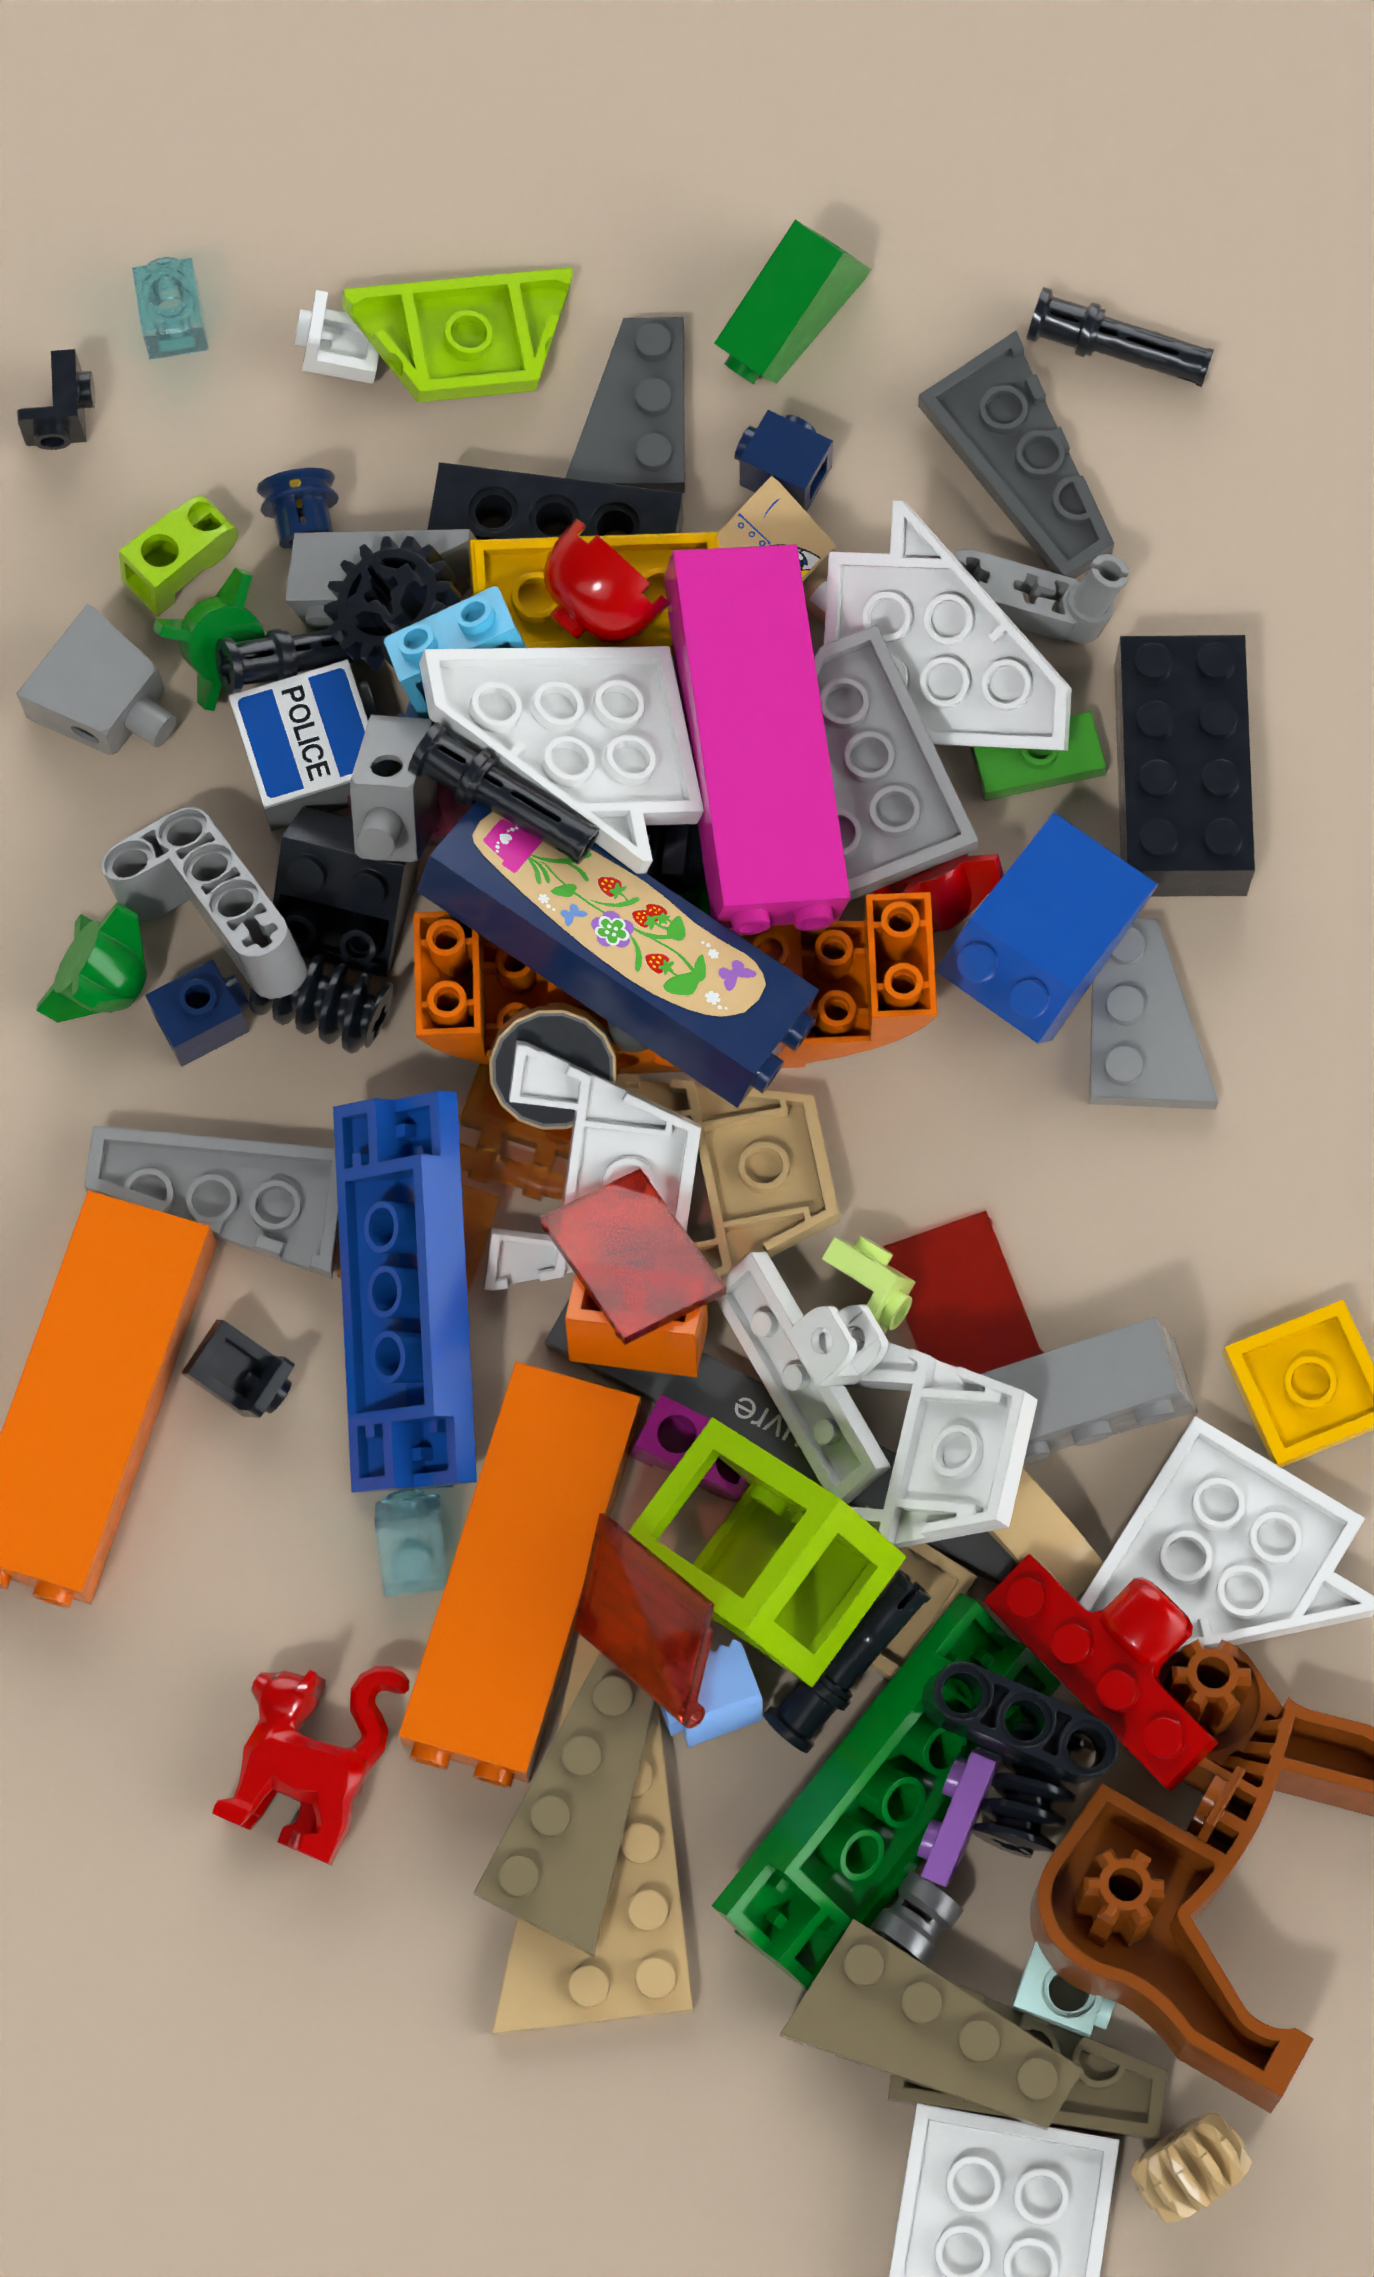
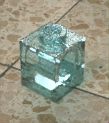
M172 257L155 259L144 266L132 267L141 330L149 359L209 350L200 289L192 258L178 260ZM168 299L182 300L180 304L173 308L163 309L158 307L163 301Z

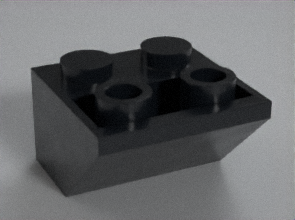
M302 806L282 836L273 905L284 918L295 943L302 947V957L313 959L319 953L324 955L325 962L335 965L344 963L351 969L387 977L392 967L414 893L419 860L415 862L361 859L355 854L352 818Z

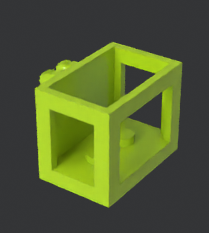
M713 1417L618 1545V1547L688 1603L810 1687L815 1685L907 1557L842 1499ZM719 1457L751 1485L694 1563L691 1564L657 1540Z

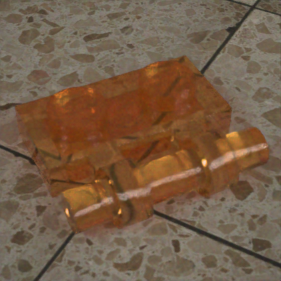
M479 1064L460 1116L461 1126L480 1131L481 1134L476 1147L459 1142L461 1169L468 1171L469 1179L484 1184L493 1179L523 1189L522 1196L540 1202L545 1196L562 1202L566 1176L553 1173L552 1170L557 1156L568 1160L573 1127L569 1129L542 1130L519 1122L500 1105L490 1084L489 1065ZM503 1139L536 1149L531 1164H525L498 1155Z

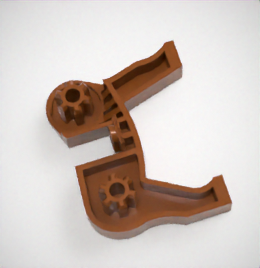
M1197 1639L1182 1647L1178 1658L1168 1659L1161 1666L1159 1674L1162 1686L1219 1743L1182 1780L1185 1784L1205 1794L1187 1830H1182L1101 1783L1047 1862L1032 1897L1030 1925L1034 1941H1037L1043 1955L1060 1977L1086 1993L1102 1996L1105 1999L1125 2006L1156 2031L1177 2059L1271 2114L1284 2095L1314 2038L1297 2028L1282 2029L1272 2027L1252 2016L1241 2002L1194 1921L1212 1902L1235 1870L1262 1821L1274 1791L1374 1817V1727L1307 1709L1295 1703L1289 1697L1284 1706H1282L1251 1658L1242 1649L1223 1639L1217 1648H1204L1201 1641Z

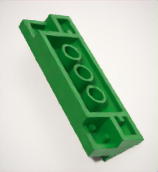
M962 1593L956 1597L712 1904V1907L736 1929L734 1932L807 1991L852 1920L855 1919L867 1928H870L881 1910L885 1909L896 1895L898 1887L910 1871L914 1872L924 1859L917 1856L924 1833L932 1818L943 1822L952 1797L942 1794V1790L956 1757L959 1756L968 1760L971 1751L977 1747L1002 1756L998 1752L945 1730L930 1721L924 1712L921 1699L923 1688L929 1678L952 1663L964 1661L979 1665L1049 1697L1053 1695L1061 1684L1027 1646L1011 1639L977 1601ZM947 1679L942 1691L944 1702L954 1712L967 1713L972 1704V1694L969 1687L961 1680ZM1015 1705L1010 1706L1005 1715L1006 1728L1010 1734L1015 1724L1031 1723L1022 1715L1021 1707Z

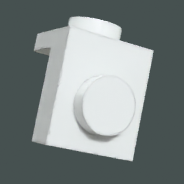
M316 290L312 311L300 309L294 345L306 347L302 371L373 384L379 353L346 312L326 309L328 292Z

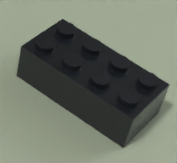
M1245 635L1120 636L1114 664L1120 857L1159 884L1151 897L1247 896L1255 872Z

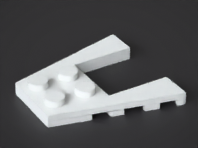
M853 1329L851 1336L857 1342V1351H860L864 1346L865 1336L861 1329ZM888 1342L889 1346L884 1358L858 1383L844 1385L845 1387L911 1391L884 1509L851 1508L896 1548L1008 1528L1011 1522L1038 1400L1021 1389L962 1367H954L917 1350H909Z

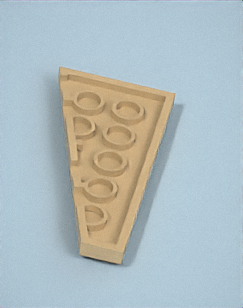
M647 1611L582 1619L558 1731L599 1654L656 1682ZM657 1698L633 1790L625 1832L622 1836L595 1957L517 1917L494 2021L493 2036L694 2012Z

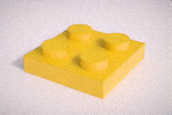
M1344 1299L1224 1347L1222 1354L1271 1462L1282 1468L1374 1430V1364Z

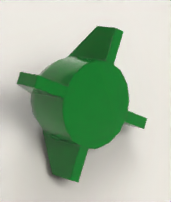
M235 567L217 595L198 602L185 614L184 619H155L153 631L161 637L178 640L182 658L197 672V703L205 710L215 711L222 686L215 659L217 640L230 637L236 643L265 637L262 624L244 607L252 580V575L245 569Z
M118 902L115 903L101 923L80 914L75 921L74 940L60 963L54 983L37 1004L36 1011L58 1023L101 1012L112 1013L130 1007L141 993L147 978L138 914Z

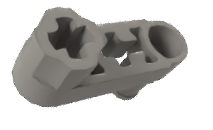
M962 549L953 553L955 558L1019 629L1061 641L1070 640L1077 643H1089L1097 639L1110 620L1114 611V600L1120 590L1126 585L1128 578L1125 577L1129 575V569L1120 558L1110 554L1098 555L1093 559L1089 571L1083 581L1080 582V580L977 550ZM1022 592L1028 594L1029 603L1023 601L1024 596ZM1054 600H1057L1059 603L1053 612L1051 609L1055 603Z

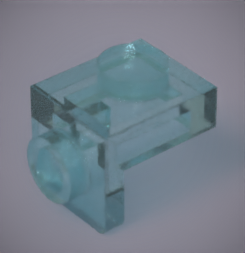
M404 1489L390 1493L386 1500L375 1503L374 1525L384 1597L443 1590L445 1588L449 1572L439 1494L425 1495V1492L420 1489Z

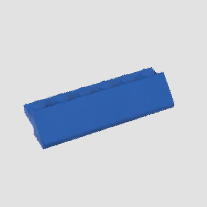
M433 1091L399 1099L373 1098L333 1107L351 1493L447 1488L458 1484L476 1483L473 1382L471 1377L469 1338L470 1320L467 1299L457 1092Z

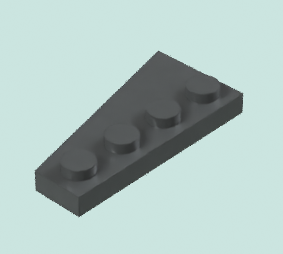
M1014 331L919 394L918 407L1051 572L1076 579L1090 569L1093 559L1098 555H1111L1113 553L1114 541L1084 476H1080L1069 453L1070 446L1061 426L1057 427L1045 401L1046 394L1037 374L1033 375L1024 356L1025 348L1017 331Z

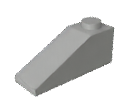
M470 529L294 533L285 601L305 626L317 631L327 630L333 621L324 612V605L337 600L336 596L327 587L329 581H344L347 574L341 568V562L346 560L355 565L360 562L362 558L359 547L363 544H366L374 553L380 551L384 536H390L399 548L407 536H412L422 548L428 544L434 547L455 573L457 578L453 582H456L471 574L469 544L470 540H477Z

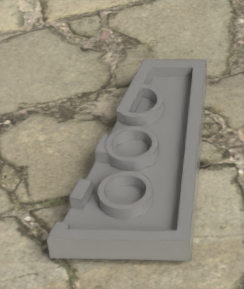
M93 1126L84 1185L86 1191L90 1190L211 1227L216 1239L333 1279L339 1234L335 1148Z

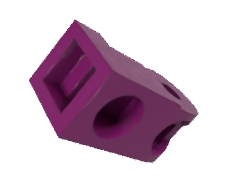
M660 1394L629 1457L650 1467L656 1465L672 1473L710 1419ZM718 1457L698 1486L718 1497L738 1502L747 1490L749 1483Z

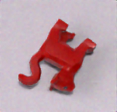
M374 1666L359 1675L350 1690V1712L362 1735L352 1747L345 1748L317 1741L300 1733V1727L318 1706L319 1699L325 1688V1679L318 1676L312 1670H309L305 1676L288 1671L279 1673L261 1672L253 1681L251 1692L258 1703L260 1719L243 1748L242 1767L236 1792L233 1798L217 1800L212 1814L251 1831L261 1820L277 1792L289 1796L300 1802V1814L295 1823L283 1826L277 1842L332 1866L350 1830L354 1799L361 1793L363 1784L372 1766L385 1750L389 1730L382 1713L375 1704V1698L382 1691L405 1694L409 1691V1679L402 1671L392 1666Z

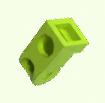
M205 496L193 497L176 510H171L119 550L121 581L158 617L175 603V594L202 571L219 563L231 551L238 539V529Z

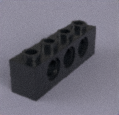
M439 462L427 530L470 529L477 540L560 537L561 535L549 536L544 534L541 530L545 526L552 523H561L569 527L575 519H578L586 525L585 530L579 536H604L611 531H623L628 535L681 533L683 522L682 493ZM494 515L509 519L504 526L499 528H487L481 525L484 519Z

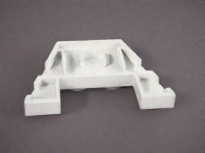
M516 1040L509 1102L573 1109L575 1113L558 1234L547 1235L491 1228L483 1283L484 1290L509 1288L508 1285L535 1279H540L541 1282L564 1277L565 1273L576 1272L577 1264L612 1268L651 1260V1250L685 1244L701 1134L700 1124L531 1043Z

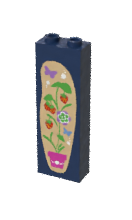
M475 802L429 855L416 892L736 1108L740 1106L753 1088L762 1094L767 1090L784 1064V1061L777 1057L785 1046L796 1051L816 1022V1018L808 1014V1011L819 992L818 988L648 874H636L596 843H594L585 859L580 864H576L568 856L521 830L518 826L480 803Z

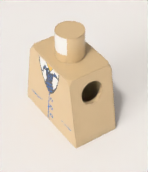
M771 476L718 532L719 548L797 544L807 611L825 625L829 552H836V546L782 484Z

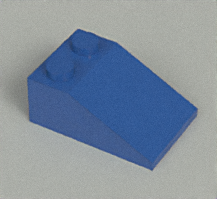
M1053 813L968 920L935 969V972L1036 1043L1052 1041L1159 884L1057 813Z

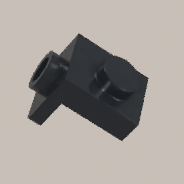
M75 349L51 351L53 406L18 409L17 419L27 446H37L45 450H59L66 448L70 443L87 442L85 408H95V388L92 372H82Z
M216 1319L181 1374L240 1415L260 1418L265 1411L269 1414L274 1412L287 1396L292 1382L287 1377L295 1364L284 1356H274L225 1320Z

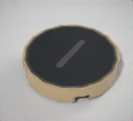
M547 1003V1006H538L533 1009L528 1007L515 1013L498 1030L490 1050V1084L500 1105L519 1122L542 1130L569 1129L573 1127L575 1110L509 1102L516 1040L531 1043L616 1083V1052L606 1028L588 1011L566 1003Z

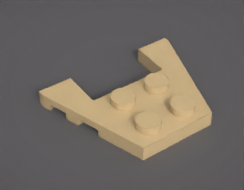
M623 1073L616 1075L617 1085L696 1121L701 1126L698 1156L715 1238L651 1250L650 1256L654 1274L706 1280L708 1292L750 1252H767L771 1258L839 1222V1208L814 1095L766 1090L762 1094L753 1088L740 1106L736 1108L707 1087L695 1086L694 1081L671 1079L670 1083L640 1080L639 1075Z

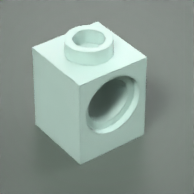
M1036 1941L1031 1949L1011 2009L1050 2022L1049 2024L1082 2037H1089L1093 2026L1106 2030L1116 2003L1115 2001L1085 1992L1084 2006L1076 2011H1063L1053 2004L1049 1996V1985L1052 1980L1060 1976L1053 1970V1967L1043 1955Z

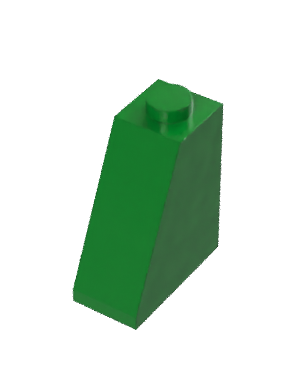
M795 219L714 342L715 345L730 354L724 365L752 384L756 382L759 376L777 384L862 284L872 269L821 234Z

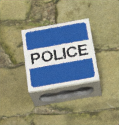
M348 659L229 696L271 831L289 826L302 806L328 813L351 807L350 782L368 724L367 718H370V715H377V711L367 680L355 683ZM393 760L388 772L396 770Z

